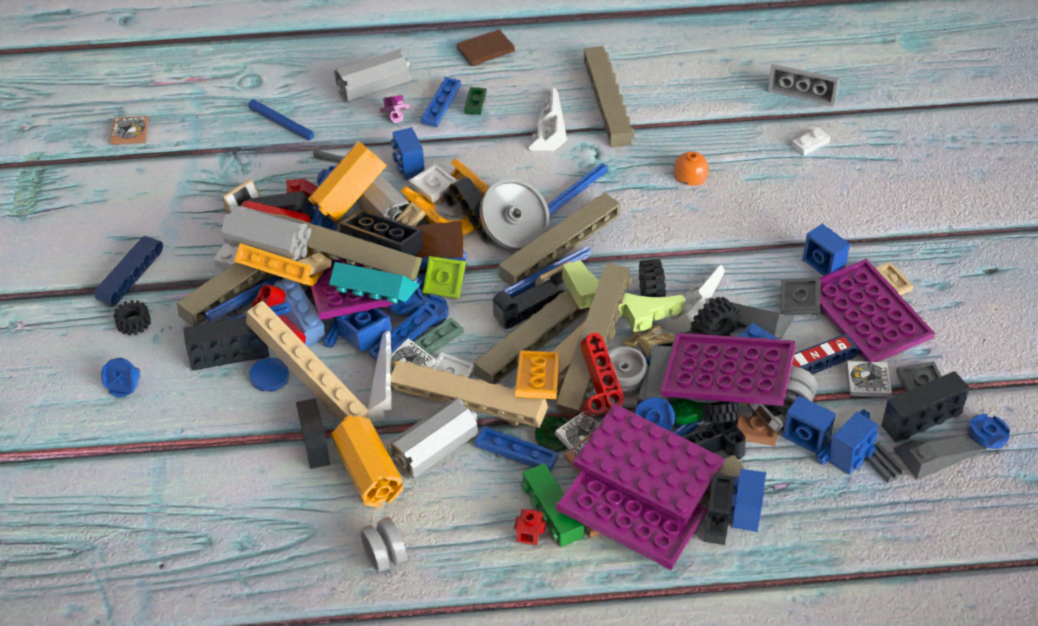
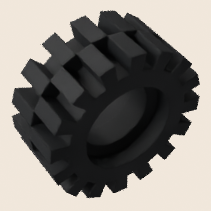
M130 300V303L125 301L123 306L120 304L114 310L113 316L116 327L124 335L126 332L128 336H131L132 333L138 335V331L143 333V328L147 330L149 328L148 325L151 324L147 305L145 306V303H140L139 300H136V303H134V300ZM131 316H138L135 319L127 320Z
M722 401L702 405L705 423L728 422L741 418L739 402Z

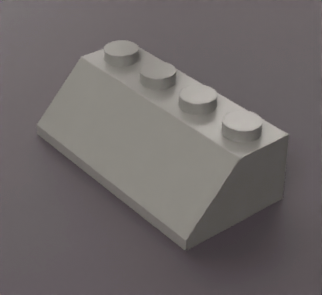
M772 64L768 92L834 106L839 91L840 79Z

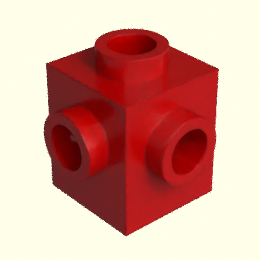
M533 509L521 510L520 517L516 516L514 523L516 542L538 546L540 534H544L546 529V522L543 521V512Z

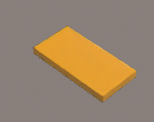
M522 350L519 352L515 397L556 399L559 366L558 352Z

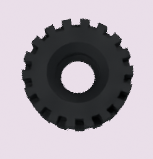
M661 260L640 261L638 269L640 295L644 297H666L665 275Z
M716 297L715 300H709V304L705 303L704 307L697 311L698 314L694 315V321L691 322L692 327H690L693 334L730 336L731 331L734 332L735 326L739 324L738 320L741 318L739 315L740 311L727 298Z

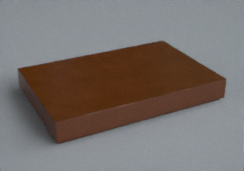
M500 29L457 43V49L471 66L515 51V46Z
M462 221L413 226L423 230L422 250L414 256L463 258Z

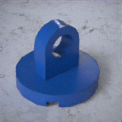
M121 357L113 358L103 366L101 371L102 384L104 387H107L111 395L126 397L133 393L138 386L140 369L134 367L127 359Z

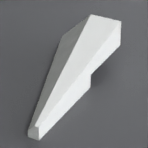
M555 88L549 90L551 96L545 101L547 107L540 114L536 125L538 131L537 134L534 133L532 136L534 142L529 145L530 150L555 151L567 140L559 94Z
M722 265L715 267L710 276L706 275L703 278L704 283L695 285L683 295L685 306L682 314L655 320L657 325L677 333L689 331L690 327H692L691 322L694 321V315L698 314L697 311L702 309L705 303H709V298L712 297L725 272Z
M390 331L382 334L368 405V418L370 421L385 420V410H392Z

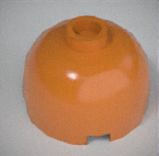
M693 151L685 152L676 159L673 174L680 183L683 181L687 182V185L690 186L699 185L706 181L709 165L702 154Z

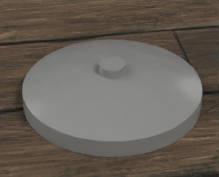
M512 178L500 180L485 192L480 203V218L486 233L493 241L504 248L521 250L529 242L534 241L548 230L550 216L547 203L541 193L525 181Z

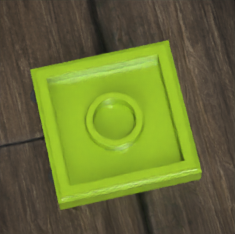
M429 256L422 293L460 299L466 262Z

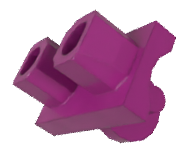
M402 95L383 98L384 107L380 108V112H389L390 121L399 123L403 120V112L401 110L409 109L410 107L409 103L404 104Z

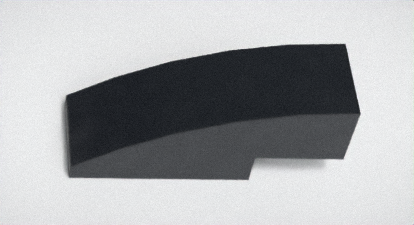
M713 474L703 542L725 545L735 480L734 476Z

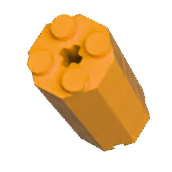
M358 141L308 200L315 206L318 205V209L324 215H328L331 220L337 223L387 165Z
M352 415L345 417L343 422L331 433V438L364 505L379 507L382 506V501L392 502L403 490L402 478L370 419L364 417H354Z

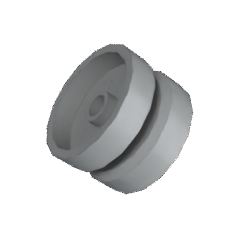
M626 346L610 350L608 353L624 398L639 394L647 368L644 355L635 348ZM602 378L603 383L608 386V381Z
M792 366L784 405L774 406L781 410L783 415H787V411L798 396L813 402L818 386L816 378L803 368Z
M390 517L377 521V529L373 525L360 528L359 533L364 550L377 573L389 569L390 561L394 565L407 561L404 543Z

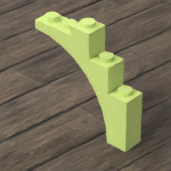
M581 260L564 264L562 279L578 308L591 307L600 280L588 271ZM626 293L625 302L623 305L620 304L619 318L624 316L633 332L646 330L652 327V321L682 314L684 312L685 298L683 295L644 297Z

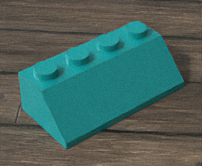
M337 262L334 264L329 285L336 287L335 291L347 293L348 290L353 291V295L360 297L367 294L369 298L381 300V297L387 298V302L398 304V301L406 302L419 286L418 283L403 275Z

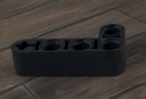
M464 177L451 183L444 192L446 204L449 207L458 204L483 242L489 243L493 241L482 225L480 218L482 196L470 178Z
M291 192L246 200L304 213L311 220L315 212L308 197L302 192Z
M547 280L514 298H511L507 292L500 291L493 298V316L505 329H510L539 312L547 303L552 302L564 291L553 280Z
M316 398L296 402L310 469L331 465Z
M731 420L728 422L712 423L682 436V438L713 453L723 449L727 455H735L737 459L744 457L746 454L745 435Z

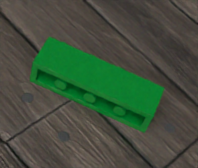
M544 463L524 471L521 487L524 493L529 494L533 508L543 512V521L549 527L551 538L554 541L557 540L560 547L584 538V525L556 510L557 504L564 496V493L547 465Z

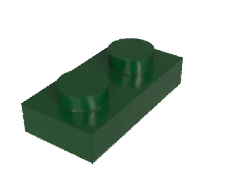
M470 87L464 107V114L481 115L487 88Z

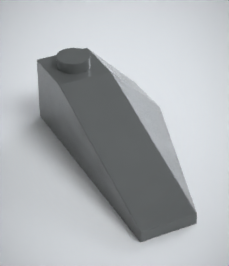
M731 302L740 311L739 315L741 318L738 321L746 326L754 323L775 337L782 338L794 318L791 315Z
M969 434L911 440L894 447L893 450L918 480L986 451L987 448L975 442Z

